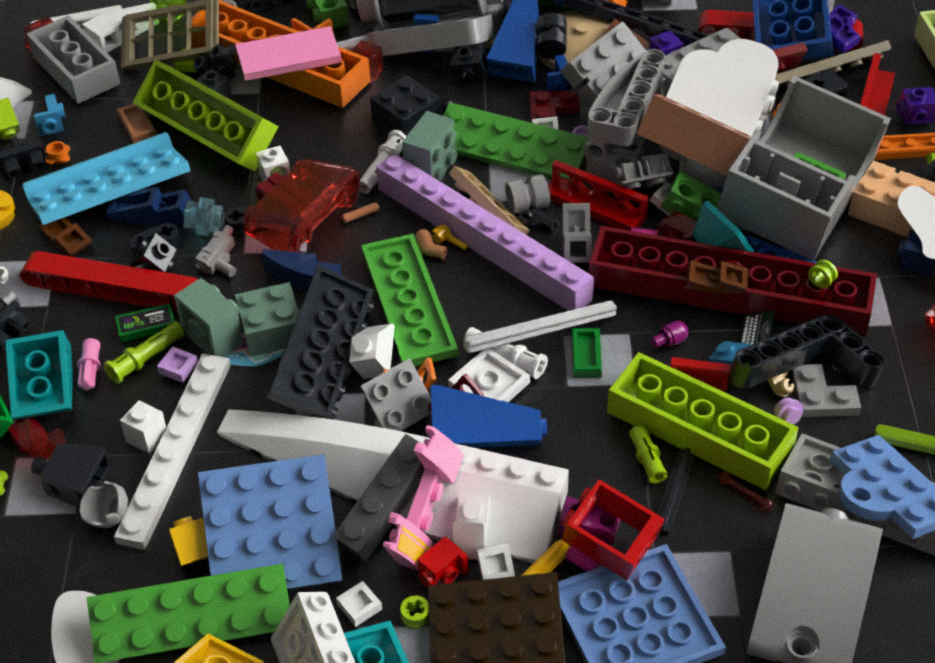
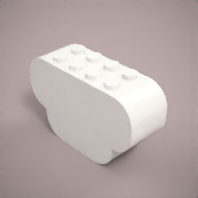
M747 39L729 41L718 52L705 49L690 52L682 59L666 97L753 136L755 131L759 133L764 131L768 112H771L775 101L774 96L779 85V81H775L778 70V58L773 50L766 45ZM660 145V148L666 155L680 161L679 171L681 170L709 187L724 188L726 175Z

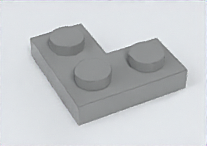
M822 364L801 365L792 369L791 374L796 398L803 405L801 417L860 416L861 404L856 385L826 386Z

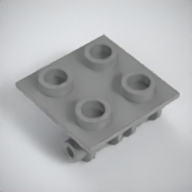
M662 156L648 160L644 159L642 162L643 170L639 160L635 161V164L634 162L620 164V167H616L617 177L622 178V182L618 183V185L633 191L641 187L642 184L644 189L659 186L661 183L666 182L667 177L674 174L673 172H666V169L669 168L668 158H663Z
M410 358L360 386L377 417L374 421L375 427L402 431L431 414V411L428 409L431 397Z

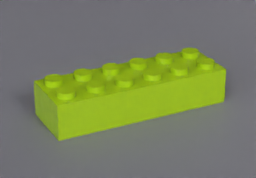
M156 59L133 101V104L253 171H256L258 167L256 152L268 148L279 127Z
M638 352L611 386L608 393L607 413L634 426L644 425L647 427L648 433L678 448L685 450V447L691 450V454L764 490H767L795 446L799 427Z

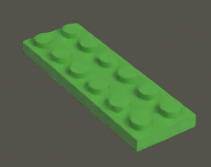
M449 102L444 113L445 117L454 119V131L457 132L455 150L457 155L532 175L542 174L548 179H552V164L555 160L581 170L586 158L584 154V147L587 143L586 136ZM560 172L561 178L570 181V178L567 176V174Z
M409 234L361 245L362 255L386 322L395 326L393 342L401 363L410 358L415 367L422 365L426 358H431L432 362L457 357L458 347L414 235Z
M283 563L86 597L95 663L193 647L207 634L222 641L272 633L275 632L290 606Z

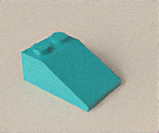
M64 331L5 340L12 420L72 410L71 344Z

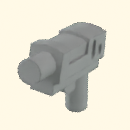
M226 225L221 232L217 230L214 232L210 242L206 247H203L195 258L196 269L211 275L217 269L229 277H233L236 274L237 269L228 263L230 261L229 252L235 245L234 237L231 236L234 232L232 227Z

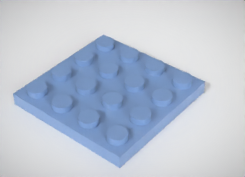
M325 454L198 472L211 576L283 563L287 589L342 581L337 540L333 537L336 531Z
M667 544L648 550L628 581L604 566L559 581L561 616L585 663H702L725 654L726 647Z

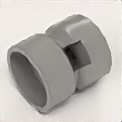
M542 174L527 177L525 182L521 179L505 182L507 204L509 210L514 215L520 214L523 210H529V207L542 209L550 206L549 189L546 179Z

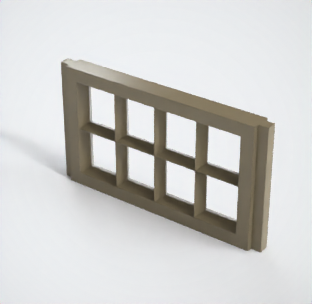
M201 0L123 16L121 69L134 70L150 67L155 59L167 64L195 59L200 55L204 57L210 56L212 47L219 44V0ZM206 10L205 26L191 28L192 12ZM187 14L186 29L172 32L173 16ZM168 17L167 33L154 35V20ZM149 21V36L135 39V23ZM205 31V47L191 49V33ZM186 34V50L172 52V37ZM167 38V53L153 56L154 40ZM149 41L148 57L134 59L135 43Z

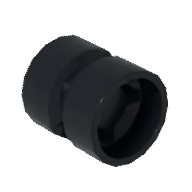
M558 13L541 15L536 23L535 50L540 57L555 59V56L564 55L567 50V20Z

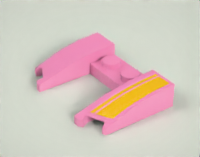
M428 425L425 431L430 439H425L423 444L417 442L414 448V452L425 470L407 519H405L400 514L391 512L388 522L394 524L397 529L393 528L389 536V541L391 542H383V547L399 565L417 571L418 558L428 551L433 543L423 532L429 530L433 520L432 507L434 502H438L442 496L444 485L441 482L445 481L454 484L464 457L460 449L435 427Z

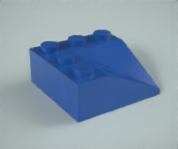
M752 0L756 42L764 44L772 50L803 42L808 50L801 62L834 57L828 0Z

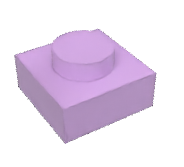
M172 347L157 365L158 373L183 383L198 363L197 356Z

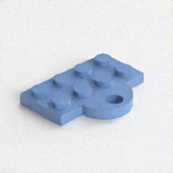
M880 435L832 451L830 462L844 474L838 491L839 499L851 513L873 521L892 519L912 539L935 531V485ZM854 497L862 498V499H864L865 501L858 500V499H856V498H854Z

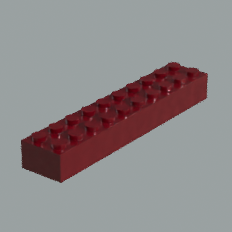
M606 226L600 227L589 262V274L594 277V288L753 317L763 313L762 318L797 325L822 315H833L841 319L862 337H866L877 280L876 273L836 267L838 277L828 288L823 289L815 286L809 279L808 272L816 264L813 262ZM690 260L718 268L721 261L748 268L746 292L716 294L685 288L686 270Z

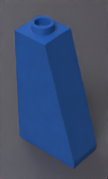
M537 0L512 1L486 58L489 75L535 83L537 70V53L535 50L536 23L539 18Z
M431 385L432 427H435L455 444L472 448L541 445L542 437L547 436V420L541 419V413L538 409L440 385Z

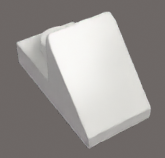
M458 494L456 521H453V543L468 555V560H478L476 550L487 547L490 496Z

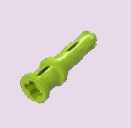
M174 321L137 347L126 348L121 356L113 361H106L104 369L109 378L116 384H120L125 376L134 370H141L144 362L185 336L182 326Z

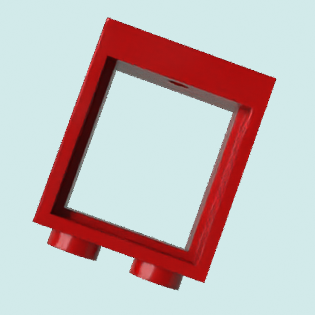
M598 480L592 489L587 487L578 501V504H580L579 508L576 511L571 509L564 518L562 526L565 527L562 541L628 581L659 535L665 519L603 481ZM596 505L640 531L625 555L580 528Z

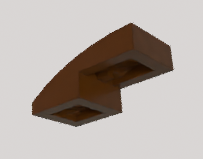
M66 217L42 225V223L38 225L39 231L68 256L72 257L92 244V239L76 223L72 225Z
M690 260L686 270L685 288L716 294L745 293L747 290L748 268L721 261L718 268Z

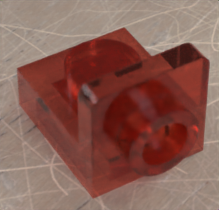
M29 419L18 424L20 443L34 458L40 456L49 459L57 445L66 444L64 432L60 428L46 435L41 427H36Z

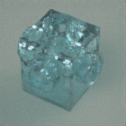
M199 197L198 202L187 201L183 227L194 229V234L210 236V231H220V227L223 226L225 219L223 206L214 205L215 199Z

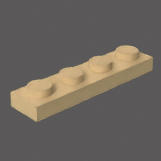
M457 166L453 167L449 175L456 181L455 186L470 195L469 200L525 235L528 234L530 230L471 172Z

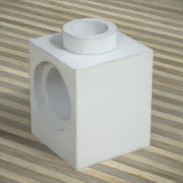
M281 146L256 152L259 175L262 181H267L268 177L276 172L285 178H291L289 161Z

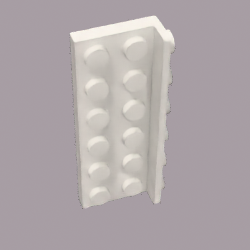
M298 592L271 637L279 663H355L328 593Z

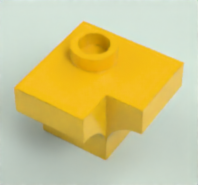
M192 516L173 522L175 527L169 529V534L181 568L209 558L204 517L193 521Z

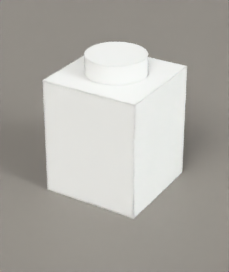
M138 401L120 420L126 443L148 454L158 446L166 430L162 411L141 401Z

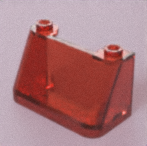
M305 158L302 161L298 160L292 170L257 204L250 206L245 211L243 216L245 220L244 232L272 250L301 252V245L305 241L309 243L312 240L313 230L338 205L342 208L346 206L350 209L357 202L361 173L351 166Z

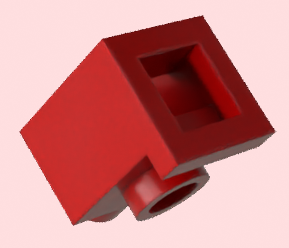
M445 536L418 558V578L426 588L430 585L452 583L459 573L463 576L468 574V555Z

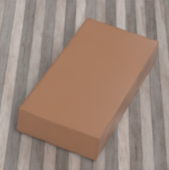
M135 104L117 109L118 116L133 144L157 135L144 109Z

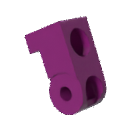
M567 496L560 517L557 536L563 537L565 527L562 526V522L571 509L576 511L579 508L578 499ZM596 505L580 528L606 544L611 545L615 542L620 519Z

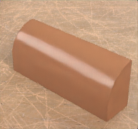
M661 94L653 95L637 131L638 135L726 176L752 137Z

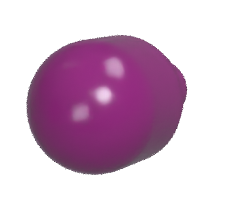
M673 321L659 329L658 335L651 337V343L655 348L661 345L673 347L686 340L689 333L688 327L681 321Z

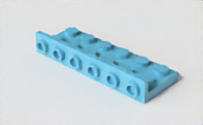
M165 132L27 181L22 184L30 208L42 225L191 170L188 161L173 148L169 134Z

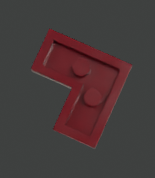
M579 90L530 92L531 123L532 119L556 117V114H580L579 94L577 93Z

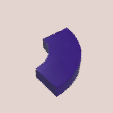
M837 5L830 13L832 43L839 51L845 53L860 42L861 36L852 27L856 23L857 14L841 5Z

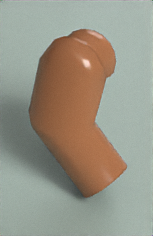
M425 229L418 230L415 234V240L420 253L444 260L447 254V247L434 244L430 231Z

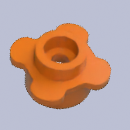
M61 141L49 143L45 149L47 154L45 163L51 165L53 163L62 164L70 160L68 155L70 146L65 145Z

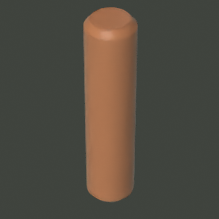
M374 202L341 216L342 222L348 223L379 211V205Z

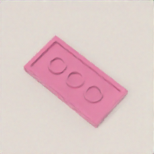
M331 26L235 44L245 81L342 62Z

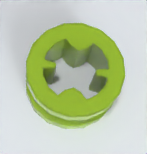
M822 259L809 270L808 275L815 286L824 289L828 288L838 277V272L831 262Z
M415 595L406 598L400 606L401 620L405 626L411 629H420L429 622V603L425 598ZM417 608L421 609V614L415 613L414 616H410L409 611L415 612Z

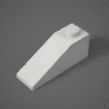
M152 2L101 13L83 23L84 31L108 53L122 45V17L127 14L156 9V4ZM159 19L154 20V26L159 24ZM149 21L135 23V37L149 29Z

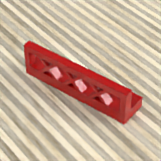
M874 53L860 105L885 116L895 73L878 70L882 54Z
M555 160L552 164V180L548 184L551 202L561 206L564 203H590V218L623 230L631 231V228L640 229L647 220L649 196L558 160ZM560 172L567 174V176L570 178V181L561 178ZM582 181L588 182L593 190L587 188ZM605 190L612 192L617 199L609 197ZM628 200L640 203L639 208L632 206Z

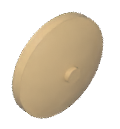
M578 10L558 13L567 20V50L564 54L567 62L569 63L599 40L612 22L603 21L600 19V16L594 14H582ZM537 54V57L544 65L555 71V59H545Z

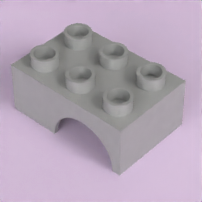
M793 76L783 100L761 140L759 141L761 133L755 131L729 169L717 210L739 229L751 231L782 246L785 250L814 261L850 202L854 189L874 161L891 118ZM796 152H799L846 173L845 180L799 160L794 155Z

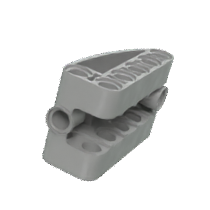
M656 49L647 50L631 60L611 78L594 101L588 113L587 143L584 147L586 172L618 184L622 182V178L617 177L616 167H620V164L634 162L635 164V161L638 160L641 163V156H644L650 140L638 135L637 131L653 95L661 94L664 96L667 79L663 77L665 54L662 51Z
M786 503L757 609L747 654L772 662L780 661L783 663H852L883 529L848 520L846 514L838 509L826 508L818 512Z

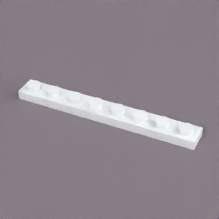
M202 353L128 506L127 512L114 535L116 544L146 549L231 366L229 358Z

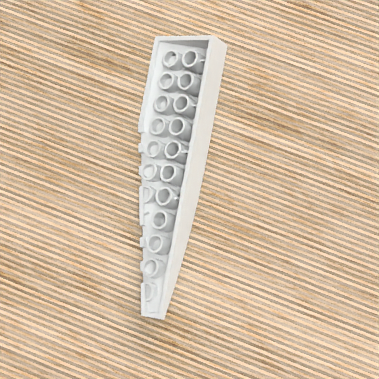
M228 410L217 431L219 436L247 450L254 449L260 452L263 458L271 462L273 460L280 461L325 454L330 491L348 500L355 499L357 501L405 434L422 444L425 439H430L396 430L339 420L245 410ZM455 444L464 455L454 484L445 481L441 482L444 485L442 496L438 502H434L431 513H433L431 526L428 531L423 533L428 538L441 540L446 536L453 542V521H456L458 494L490 496L487 547L507 543L510 548L511 558L534 563L550 548L568 493L569 470ZM416 492L400 513L405 519H407Z

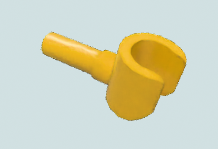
M442 224L432 230L435 233L432 235V240L436 244H441L447 240L463 250H467L469 245L454 237L447 225Z

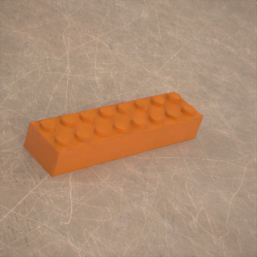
M219 0V45L224 48L231 44L235 46V44L300 32ZM206 10L199 11L192 17L191 28L205 26ZM205 31L191 33V47H205ZM338 47L342 61L340 63L268 76L267 78L344 108L370 82L369 58ZM236 51L235 59L237 61V65L241 67Z

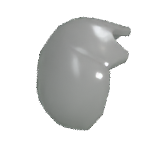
M104 481L103 486H90L86 490L80 502L79 513L82 521L87 524L107 529L117 525L124 518L128 509V497L123 487L113 482Z

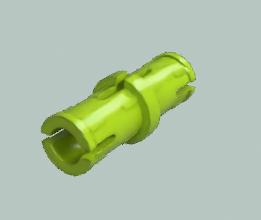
M635 426L630 430L629 436L637 450L636 458L640 464H643L649 482L652 484L661 483L667 478L668 474L660 460V450L657 445L653 444L646 426Z

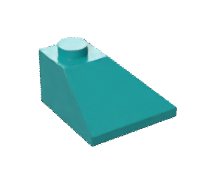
M707 200L702 206L692 235L695 241L754 252L742 232Z
M391 621L344 633L355 663H409Z

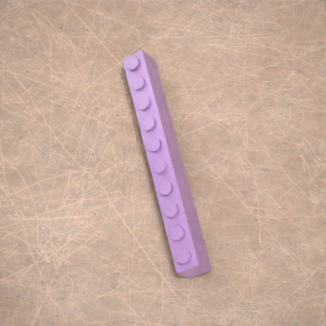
M394 153L376 166L378 190L436 227L442 224L447 225L451 234L468 244L469 248L566 310L585 307L593 300L594 277L400 156Z

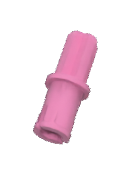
M92 338L85 339L82 342L81 358L77 362L79 368L77 384L84 391H89V388L95 387L96 373L101 365L98 360L100 342Z

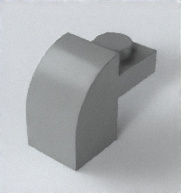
M590 203L562 204L563 257L571 263L590 262L592 256Z

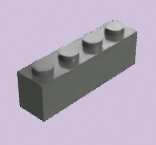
M407 434L403 436L333 535L341 548L364 563L367 562L393 525L388 522L391 512L397 514L402 512L418 489L425 470L414 452V448L419 441Z

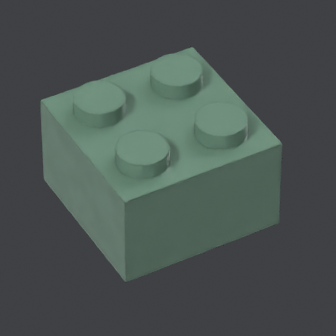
M426 111L402 142L403 159L438 181H441L446 170L457 159V151L455 150L457 132L454 131V119Z
M200 278L174 295L184 334L206 354L227 357L244 345L242 338L243 328L238 317L239 308L232 299L225 298L215 285H210Z
M290 282L235 294L236 303L239 308L238 314L250 357L285 349L299 313Z

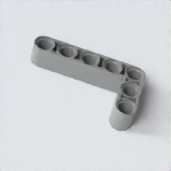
M486 14L456 21L367 33L371 57L477 44L495 38L492 14Z

